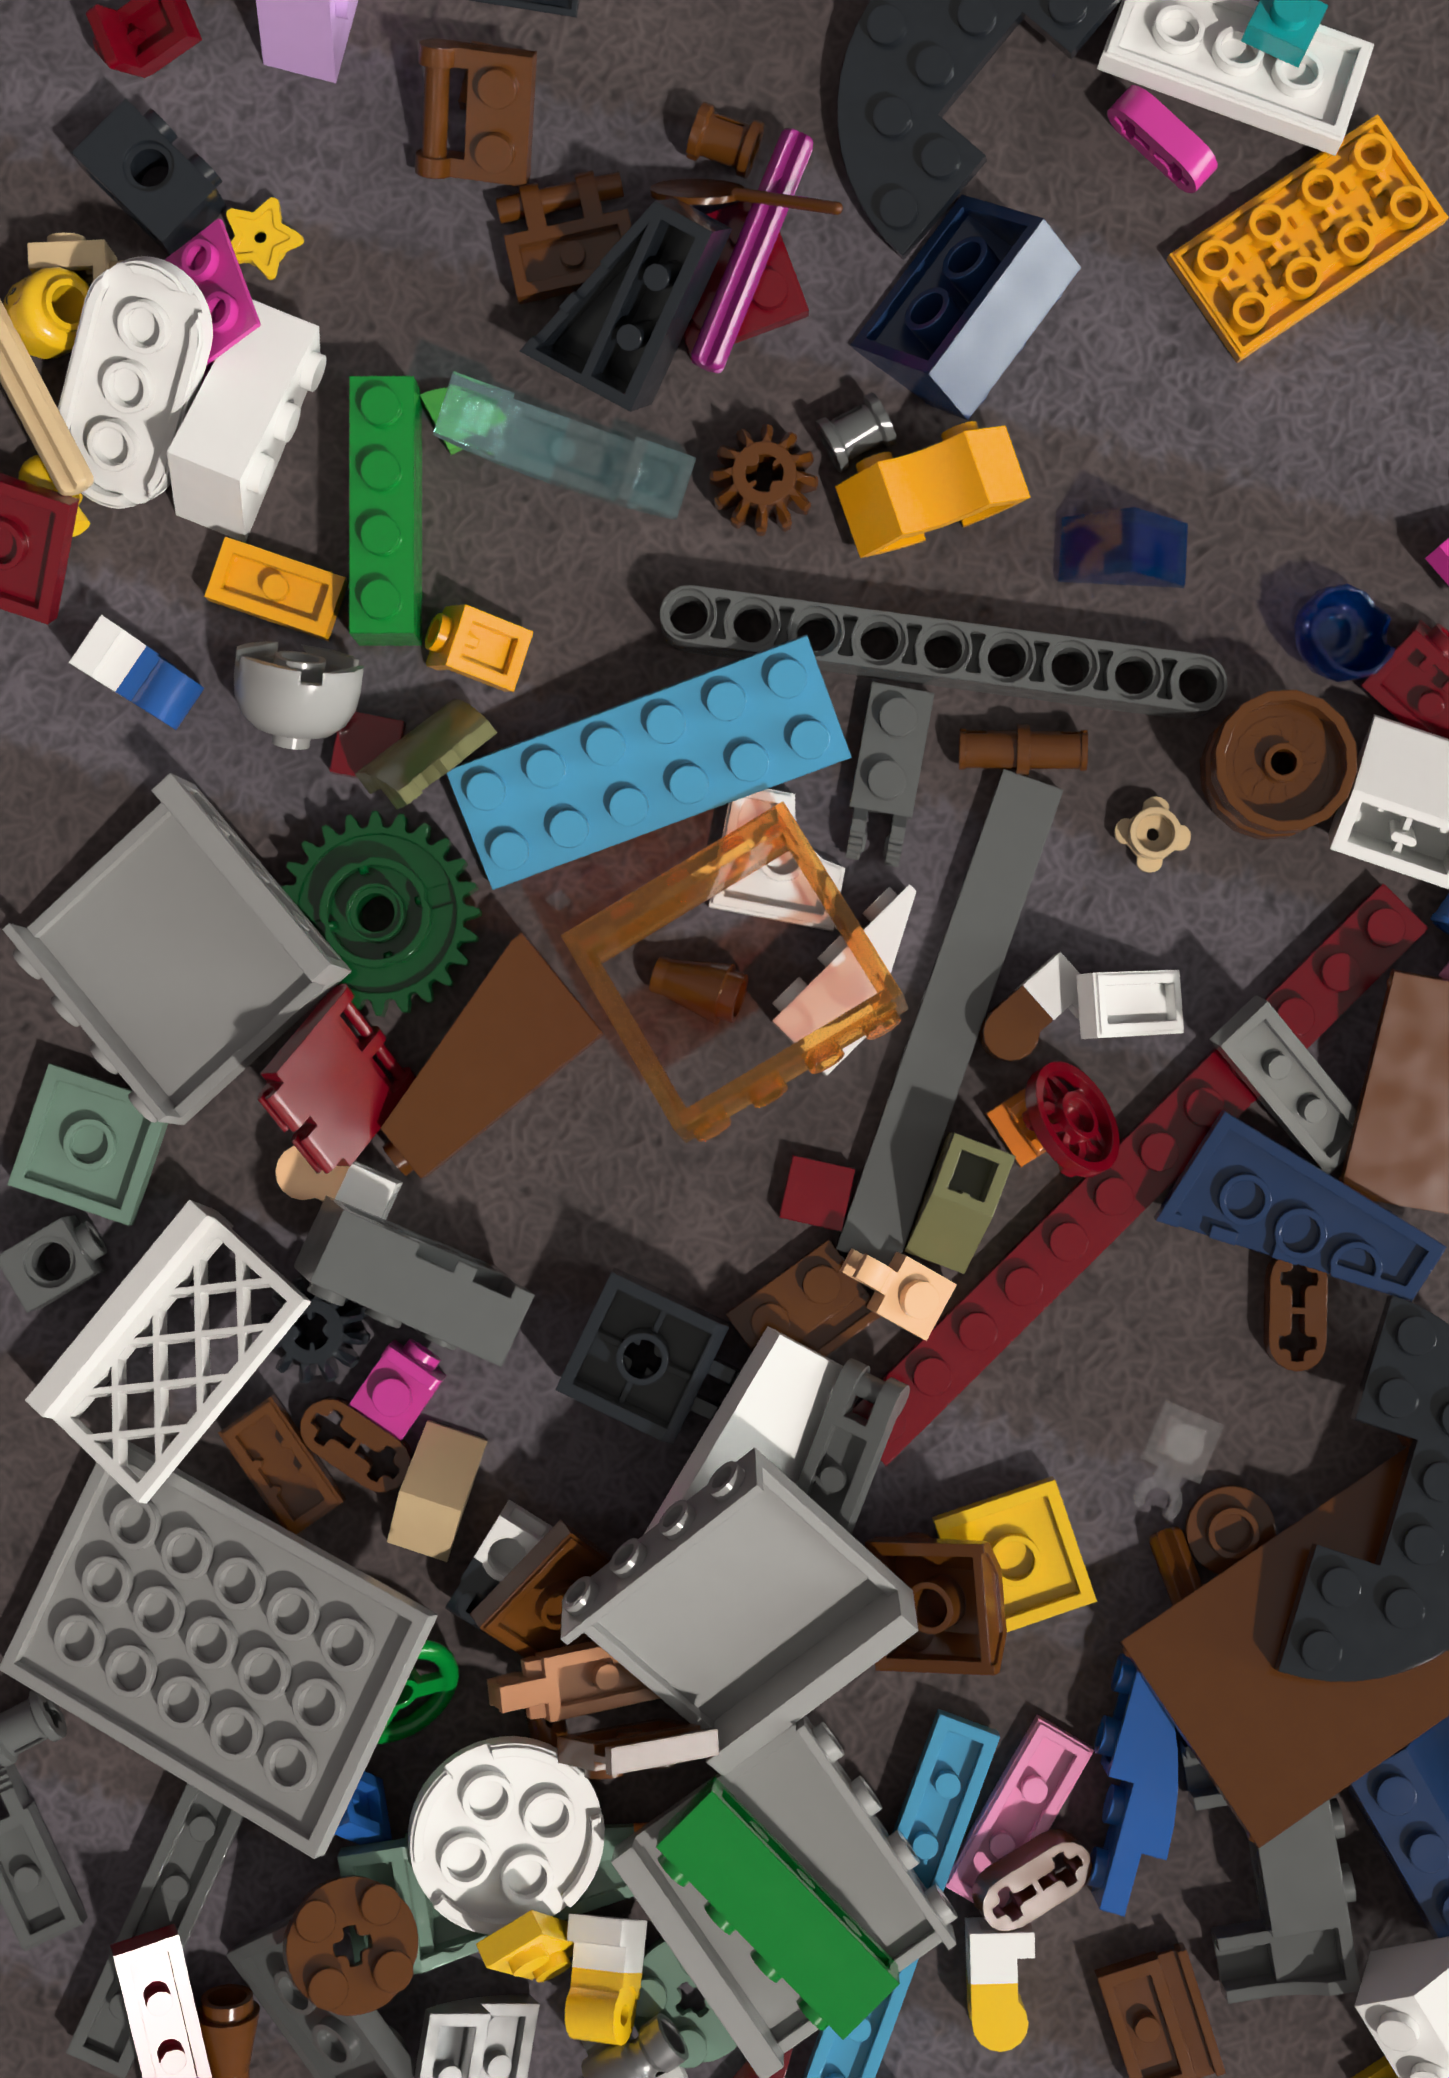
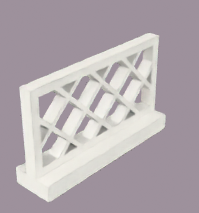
M192 1200L185 1204L25 1399L42 1417L51 1418L61 1426L139 1503L147 1504L311 1303L303 1293L232 1230L234 1225L215 1209ZM224 1243L235 1253L236 1281L208 1284V1260ZM250 1268L261 1278L250 1279ZM194 1278V1286L187 1287ZM272 1287L287 1302L269 1323L252 1325L251 1290ZM236 1292L237 1326L209 1330V1295ZM194 1296L195 1331L168 1334L167 1310L177 1298ZM153 1328V1336L146 1337ZM260 1334L252 1343V1335ZM238 1337V1362L229 1373L211 1375L210 1340ZM195 1341L196 1377L168 1380V1344ZM153 1346L154 1382L127 1384L126 1360L136 1348ZM112 1378V1386L105 1387ZM219 1384L211 1393V1385ZM196 1387L197 1412L187 1424L169 1426V1390ZM154 1391V1427L127 1430V1394ZM112 1396V1432L93 1434L79 1418L95 1398ZM170 1435H177L170 1443ZM155 1437V1463L143 1478L140 1479L128 1468V1440ZM103 1442H112L113 1452Z

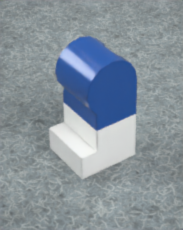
M103 615L99 617L69 661L70 664L175 730L178 729L205 689L175 668V665L167 661L160 654Z

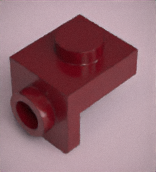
M130 0L118 10L96 4L86 11V16L94 33L93 44L100 58L113 70L142 78L153 75L202 41L186 0Z

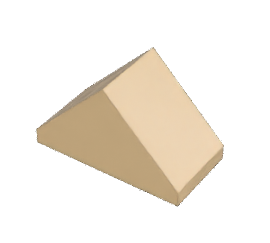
M430 1420L426 1422L398 1494L387 1538L388 1543L445 1562L448 1561L488 1442L487 1439Z

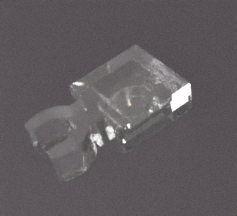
M1162 1398L1138 1454L1139 1458L1154 1464L1151 1473L1140 1477L1135 1482L1131 1491V1502L1136 1506L1142 1507L1150 1490L1154 1488L1164 1489L1167 1494V1502L1163 1507L1161 1515L1172 1521L1182 1507V1493L1178 1487L1182 1477L1200 1484L1224 1424Z

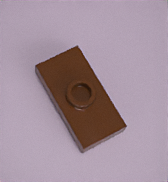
M275 1394L218 1432L281 1526L288 1531L298 1534L346 1500V1497L317 1455L304 1444L299 1429Z

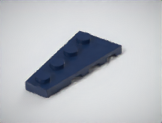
M1223 1109L1154 1216L1158 1222L1177 1228L1179 1226L1207 1235L1209 1238L1234 1246L1236 1244L1268 1254L1278 1260L1325 1272L1332 1277L1394 1295L1411 1302L1447 1248L1435 1238Z

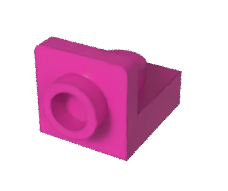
M409 1339L405 1346L396 1340L389 1343L381 1354L382 1357L349 1403L351 1407L400 1441L406 1436L447 1376L436 1368L441 1359L427 1347L413 1339Z

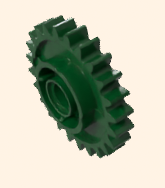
M372 811L368 827L362 828L356 818L350 814L346 816V831L342 835H339L327 825L322 826L325 844L319 848L312 843L304 841L301 845L309 858L308 862L305 865L288 862L286 867L296 876L297 881L295 885L281 887L351 969V972L337 985L347 984L354 993V998L351 1002L359 1012L363 1009L365 1003L370 1000L376 1016L385 1017L391 1000H395L403 1013H410L412 1006L411 997L413 994L417 993L426 1002L432 1003L435 1001L431 986L433 982L439 981L450 987L455 985L448 968L451 964L469 966L470 961L461 953L460 946L462 943L479 942L480 937L466 929L465 924L468 920L482 916V911L465 904V899L479 890L478 885L474 882H459L458 877L468 867V863L464 858L447 862L446 857L452 847V843L447 838L438 841L434 845H429L432 828L428 824L423 823L415 832L408 833V819L404 814L399 813L392 826L386 828L382 815L378 811ZM375 898H389L395 910L391 925L379 932L368 930L363 921L364 908Z

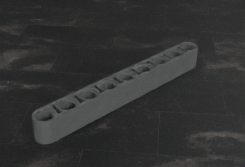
M695 585L680 586L670 591L663 599L660 608L661 628L666 641L677 650L694 654L741 659L797 638V632L803 625L810 622H818L824 624L833 636V642L827 648L821 651H813L820 671L1181 720L1198 719L1206 715L1224 698L1228 687L1227 675L1222 665L1212 657L1197 653ZM686 605L699 607L707 617L704 627L693 634L679 632L671 623L675 611ZM746 614L760 615L770 626L769 634L758 642L750 643L744 641L737 636L734 630L737 620ZM871 631L885 632L893 639L895 652L892 656L882 660L870 658L861 647V638ZM934 639L949 641L957 651L958 661L949 668L935 667L928 662L924 654V646ZM1003 647L1012 650L1020 661L1019 673L1012 677H1003L992 671L988 664V653L991 650ZM1059 656L1074 658L1082 668L1083 678L1081 683L1067 686L1055 679L1051 666L1053 659ZM1129 664L1137 667L1143 673L1145 688L1142 693L1129 694L1118 686L1115 680V671L1118 666ZM1193 673L1199 675L1205 681L1208 689L1205 702L1194 703L1182 696L1179 689V679L1182 674Z

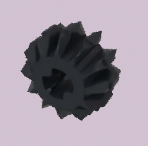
M304 1276L293 1279L292 1284L311 1303L274 1347L273 1350L282 1346L286 1351V1354L278 1360L276 1369L280 1373H284L296 1361H299V1381L307 1384L312 1381L318 1364L327 1382L334 1381L339 1377L336 1359L350 1368L355 1367L360 1362L358 1354L346 1343L365 1345L370 1341L371 1334L369 1332L351 1328L352 1322L360 1321L368 1316L364 1313L366 1307L359 1306L348 1312L344 1305L349 1299L346 1298L343 1306L325 1301L307 1291L310 1283ZM276 1291L271 1296L274 1305L279 1309L287 1302ZM277 1313L263 1314L260 1323H269ZM306 1313L309 1320L318 1315H322L327 1320L322 1330L329 1338L326 1344L323 1343L322 1338L310 1343L304 1337L309 1328L307 1323L302 1320Z

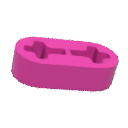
M1131 85L1107 110L1108 119L1114 129L1184 192L1192 194L1196 192L1217 169L1218 163L1210 148L1147 90Z

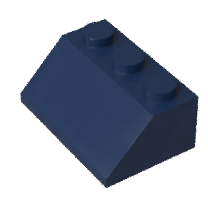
M962 194L850 346L930 406L969 420L978 406L987 398L989 391L1015 356L1024 348L1026 341L1052 306L1061 298L1064 290L1078 273L1081 266L1044 218Z
M1448 1716L1347 1787L1425 1926L1435 1939L1449 1937Z

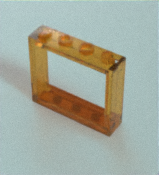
M784 801L561 935L674 1131L685 1143L694 1138L699 1142H703L719 1135L731 1125L730 1117L750 1104H753L755 1108H760L774 1102L788 1090L787 1082L807 1070L811 1074H817L832 1067L844 1057L843 1049L863 1036H866L868 1040H874L885 1035L901 1022L899 1015L909 1009L901 989ZM786 852H789L876 994L687 1108L603 963Z

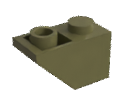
M948 1132L904 1252L964 1274L993 1218L1016 1156L962 1135Z

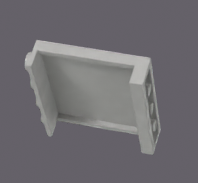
M169 773L151 790L161 803L30 926L25 928L9 923L2 930L17 947L12 952L17 963L35 979L40 980L42 978L55 994L51 998V1003L55 1010L71 1025L75 1027L80 1025L94 1043L89 1046V1049L94 1058L110 1073L115 1075L119 1073L133 1091L128 1094V1097L137 1111L153 1123L158 1121L185 1125L331 989L341 982L351 972V969L197 786Z
M754 1447L737 1462L729 1461L719 1467L710 1478L708 1484L687 1501L679 1500L671 1505L663 1514L659 1523L639 1539L632 1538L623 1543L614 1553L611 1561L591 1577L584 1576L575 1581L567 1590L562 1600L560 1639L568 1645L582 1633H585L689 1723L701 1725V1730L717 1728L719 1755L707 1757L706 1763L724 1777L919 1630L913 1590Z
M804 1716L723 1777L718 1773L715 1777L898 1964L899 1972L941 1942L950 1950L957 1945L951 1922L957 1919L958 1916L953 1906L937 1884L926 1889L913 1870L915 1866L920 1864L916 1853L899 1830L890 1835L887 1833L875 1815L882 1809V1806L862 1776H858L851 1781L837 1760L845 1754L827 1725L821 1722L814 1727L807 1716ZM709 1779L617 1844L614 1848L611 1863L758 2077L769 2078L784 2067V2054L816 2032L818 2028L806 2018L798 2007L796 2000L800 1995L783 1978L777 1983L770 1980L752 1960L750 1952L754 1948L737 1930L731 1935L721 1930L704 1909V1904L707 1902L705 1897L690 1882L685 1887L677 1884L664 1871L657 1859L662 1854L656 1848L659 1831L711 1780Z

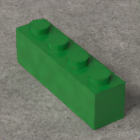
M349 376V634L359 646H422V400L420 397L422 393L414 376Z
M715 1776L659 1831L656 1848L662 1854L657 1859L664 1871L682 1887H685L690 1882L705 1897L707 1902L704 1904V1909L713 1922L728 1935L737 1930L754 1948L750 1952V1956L757 1967L775 1983L783 1978L800 1995L796 2000L798 2007L806 2018L819 2030L824 2031L830 2026L844 2040L900 1984L898 1964Z

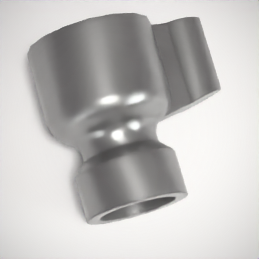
M662 2013L657 2014L642 2025L636 2039L631 2035L622 2046L581 2040L588 2057L582 2060L581 2064L584 2078H656L657 2072L668 2073L689 2058L688 2048L681 2033L674 2023Z

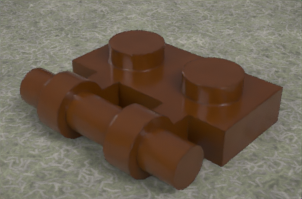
M593 170L574 174L575 181L544 188H538L537 182L519 186L520 193L495 198L501 224L526 219L528 226L527 231L504 235L519 305L577 291L600 266V261L632 227L628 208L603 214L600 202L624 197L619 171L594 176ZM581 206L584 218L547 226L544 214Z

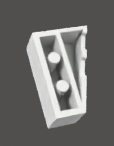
M255 300L252 301L261 326L215 359L167 450L175 514L245 543L284 447L291 440L297 428L301 406L307 391L314 392L317 389L326 367V356L320 354L319 326Z

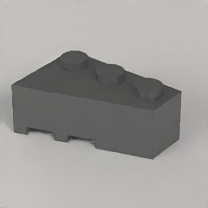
M327 1195L293 1266L310 1282L307 1291L325 1301L343 1306L347 1298L365 1306L364 1313L381 1323L395 1328H400L403 1323L421 1331V1336L437 1345L450 1350L460 1348L502 1367L535 1296L498 1267L487 1261Z

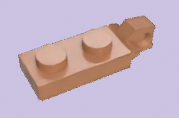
M594 1641L537 1652L535 1656L521 1659L522 1672H512L487 1679L490 1706L497 1707L501 1713L526 1708L527 1718H544L550 1723L660 1699L658 1695Z

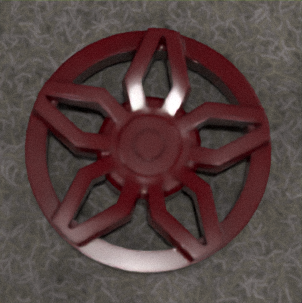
M1051 1062L1036 1070L1030 1076L1026 1085L1025 1101L1027 1110L1022 1113L1026 1128L1035 1132L1043 1148L1058 1163L1060 1172L1068 1177L1076 1175L1080 1177H1094L1113 1166L1119 1153V1131L1112 1109L1097 1085L1080 1069L1065 1062ZM1057 1078L1066 1081L1076 1090L1068 1092L1067 1088Z

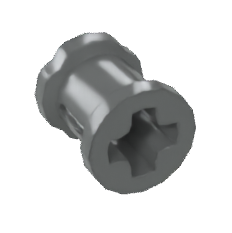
M873 392L863 396L861 405L829 421L823 416L815 421L818 436L834 467L840 473L849 469V461L883 444L885 447L890 448L897 444L896 433L890 418L879 398Z
M31 1690L28 1699L0 1713L1 1766L8 1767L16 1763L20 1753L47 1739L57 1742L67 1735L66 1721L57 1704Z

